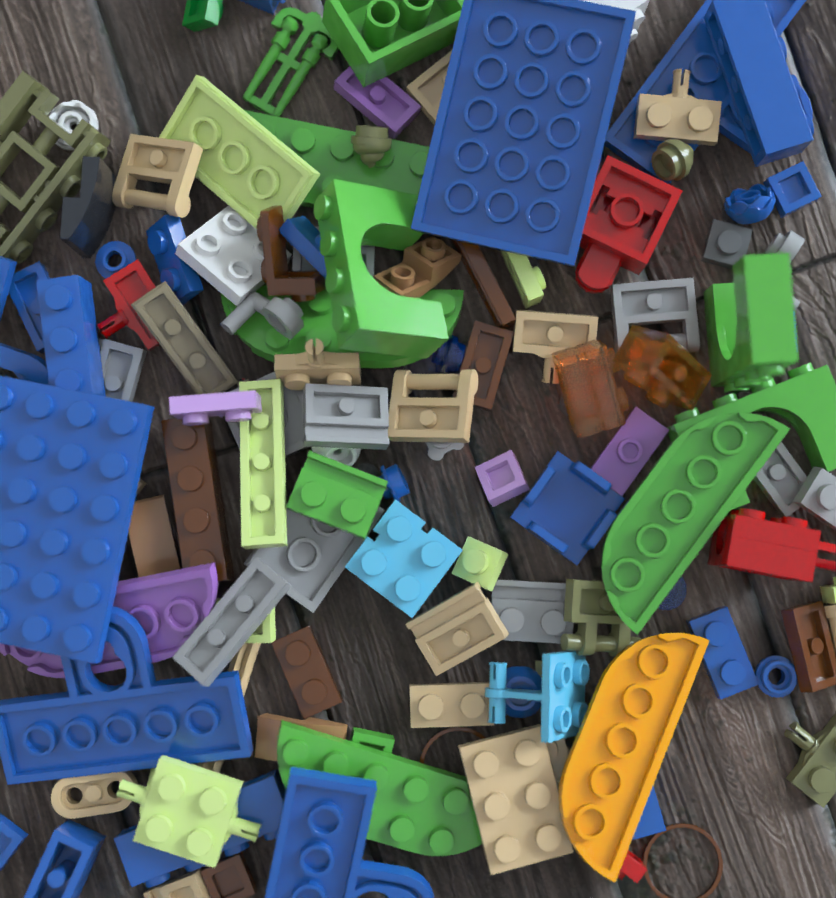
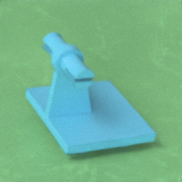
M576 651L543 654L542 690L506 688L507 663L489 662V687L485 688V697L489 698L488 723H506V698L542 701L541 742L549 743L577 735L588 708L587 703H585V685L589 680L590 668L586 661V656L577 655Z

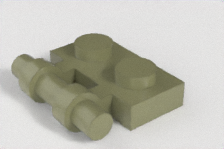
M566 579L564 621L578 623V631L575 634L562 635L560 645L563 651H576L577 655L591 656L594 652H608L610 656L615 657L629 645L641 640L640 637L630 636L631 629L626 626L614 611L605 592L603 581ZM598 623L612 624L609 635H597Z

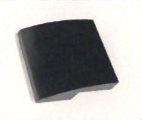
M83 156L80 198L63 197L60 239L82 258H91L99 248L111 224L116 208L112 200V192L117 177L100 157Z

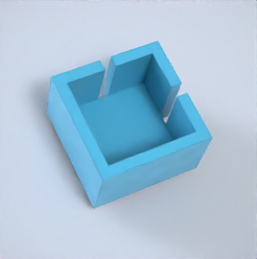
M395 499L373 529L379 534L377 539L374 541L367 537L345 568L413 618L463 550L433 527L428 534L421 529L426 522Z

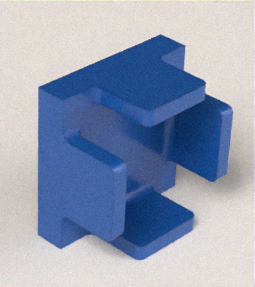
M557 451L509 518L577 566L587 551L594 549L617 517L615 512L625 498L613 491L611 483L580 461L573 462Z

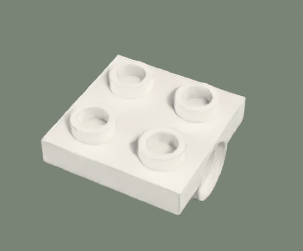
M229 205L177 246L175 254L236 306L249 294L257 291L265 284L261 276V264L264 259L263 242H260L258 239L257 229ZM287 251V262L289 263L292 254Z

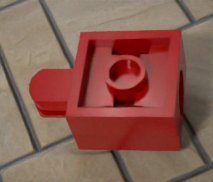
M607 155L595 181L579 246L585 249L575 270V279L578 285L586 292L593 294L602 293L612 285L620 267L639 275L648 264L683 191Z
M740 508V510L729 511V515L725 516L712 535L707 565L802 582H813L815 568L836 572L835 561L817 558V552L836 555V544L821 542V531L808 529L807 520L782 516V518L771 517L770 521L765 520V512Z

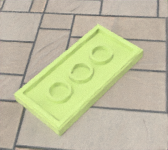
M196 75L159 138L194 142L203 148L195 177L256 229L260 212L271 206H282L284 222L292 218L320 176L318 171L205 77Z

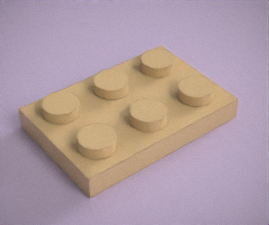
M540 724L458 745L491 875L574 853L562 823L559 793L546 742H541Z

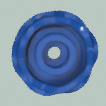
M755 184L749 190L741 188L733 190L730 197H725L724 206L726 214L739 224H752L762 221L769 216L774 208L776 198L771 187L766 188L762 184Z
M512 666L507 668L506 688L542 690V679L530 667ZM506 698V714L514 718L532 716L541 708L542 701Z

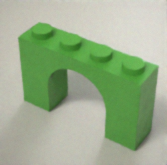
M333 179L323 193L316 198L314 216L319 224L321 237L320 252L324 256L327 273L326 289L330 293L333 310L332 327L336 331L339 349L427 359L449 339L441 302L404 297L388 291L370 275L361 255L362 245L404 251L405 248L413 245L424 234L411 229L418 195Z
M789 253L743 255L732 265L734 283L712 284L703 292L711 387H724V393L747 392L750 387L760 386V382L772 380V376L784 374V368L799 361Z
M810 362L788 371L789 380L776 384L772 377L770 381L760 382V386L750 387L751 395L738 399L734 392L712 401L715 409L700 414L698 408L695 407L675 415L674 418L677 424L667 428L669 429L668 436L672 443L683 431L712 416L739 412H769L781 416L794 427L812 468L822 467L828 472L835 470L836 383L828 364L813 369ZM746 491L742 493L731 510L750 503Z

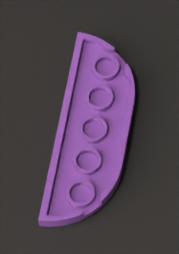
M215 562L118 581L113 606L127 611L141 624L148 639L152 663L173 657L215 607L218 591ZM105 641L101 662L97 664L90 663L93 674L126 668L123 661L115 655L114 649L108 641ZM0 643V652L4 656L10 654L18 661L29 666L27 671L45 677L65 678L60 656Z

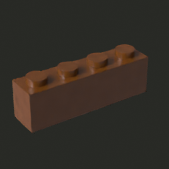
M177 418L161 420L183 569L215 562L218 582L235 579L211 419L209 418L208 424L183 425V419Z

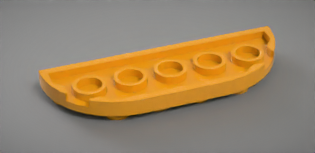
M686 633L653 635L629 645L615 656L601 675L565 762L559 785V808L565 832L581 858L591 868L613 882L617 879L710 641L703 637Z

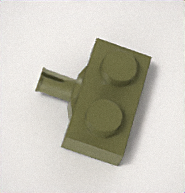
M836 713L824 729L813 736L799 726L797 722L791 723L789 727L801 737L789 729H786L784 733L785 737L803 749L798 763L786 779L823 808L836 793Z

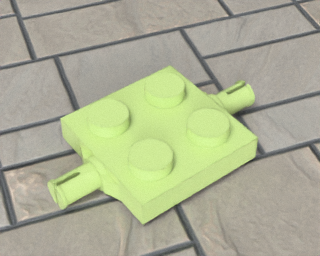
M165 755L159 758L153 779L147 787L122 779L116 797L140 804V820L133 839L134 842L213 868L218 864L223 846L231 834L256 842L262 825L237 817L238 798L244 781Z

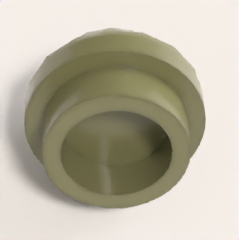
M356 125L355 135H351V144H353L354 151L360 155L361 161L368 168L374 167L376 162L384 157L385 152L390 150L392 138H388L389 127Z
M666 140L659 144L651 158L652 167L657 176L664 181L681 180L690 172L694 151L690 145L680 140Z

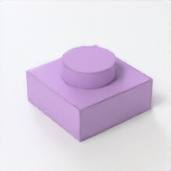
M512 450L475 467L486 497L493 507L530 490Z

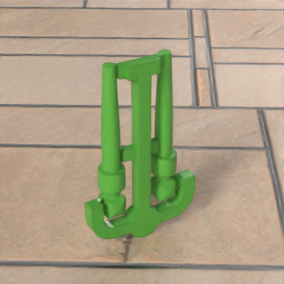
M292 7L284 8L277 13L271 24L277 30L280 28L282 30L281 32L277 31L272 39L271 48L242 97L245 101H249L254 107L268 115L280 117L311 67L314 68L321 58L319 53L323 52L325 57L333 60L339 48L324 26L322 17L318 13L310 12L305 14ZM297 21H299L303 25V31L287 56L281 53V51H285L291 41L290 35L293 36L298 30ZM312 35H315L312 39L311 49L307 48L301 58L302 63L297 62L296 60L298 59L305 45L309 41L310 37ZM327 38L331 41L330 46H328ZM277 59V61L283 64L263 97L259 99L253 94ZM293 69L296 72L275 108L270 103L290 70Z

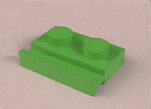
M309 450L306 462L301 469L286 508L366 540L387 488L388 481Z

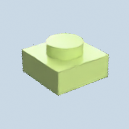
M468 536L462 548L463 551L460 553L451 574L473 584L479 582L482 588L492 592L508 557V553Z

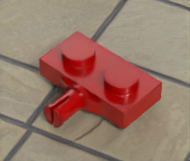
M137 259L103 280L114 297L118 312L97 323V326L102 330V334L106 339L123 327L128 326L138 334L147 350L151 351L160 344L131 304L154 289L156 285Z

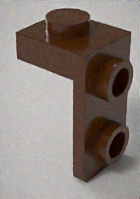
M271 206L262 210L257 221V236L259 241L263 242L264 259L261 264V276L263 282L267 283L268 296L290 295L291 300L294 302L316 299L315 295L326 288V279L317 270L288 271L286 241L279 231L280 227L284 224L282 206Z

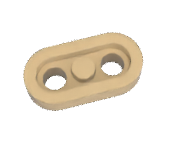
M131 771L63 778L52 789L51 803L54 810L60 816L68 819L119 812L127 808L133 801L116 797V794L111 789L112 782L118 781L121 783L122 779L136 784L138 782ZM73 787L81 790V801H76L71 797L70 791Z

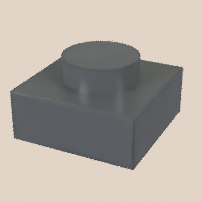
M713 219L709 225L700 261L733 270L732 265L743 255L747 254L753 229Z

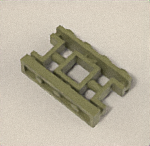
M24 71L20 73L0 100V177L21 149L45 168L23 197H20L0 180V215L9 203L13 204L21 212L26 213L13 231L0 221V256L17 261V264L24 262L30 256L34 248L32 244L41 232L47 231L54 225L58 218L57 211L63 205V197H74L80 191L83 156L100 157L104 160L107 154V147L111 142L109 138L84 119L79 122L71 134L48 116L60 99ZM32 115L46 126L33 144L18 134ZM59 138L75 149L62 167L46 156Z

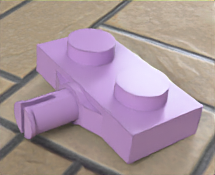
M256 390L169 397L170 415L177 419H183V425L208 424L209 417L214 416L221 418L225 416L226 422L251 420L252 413H262L261 396Z

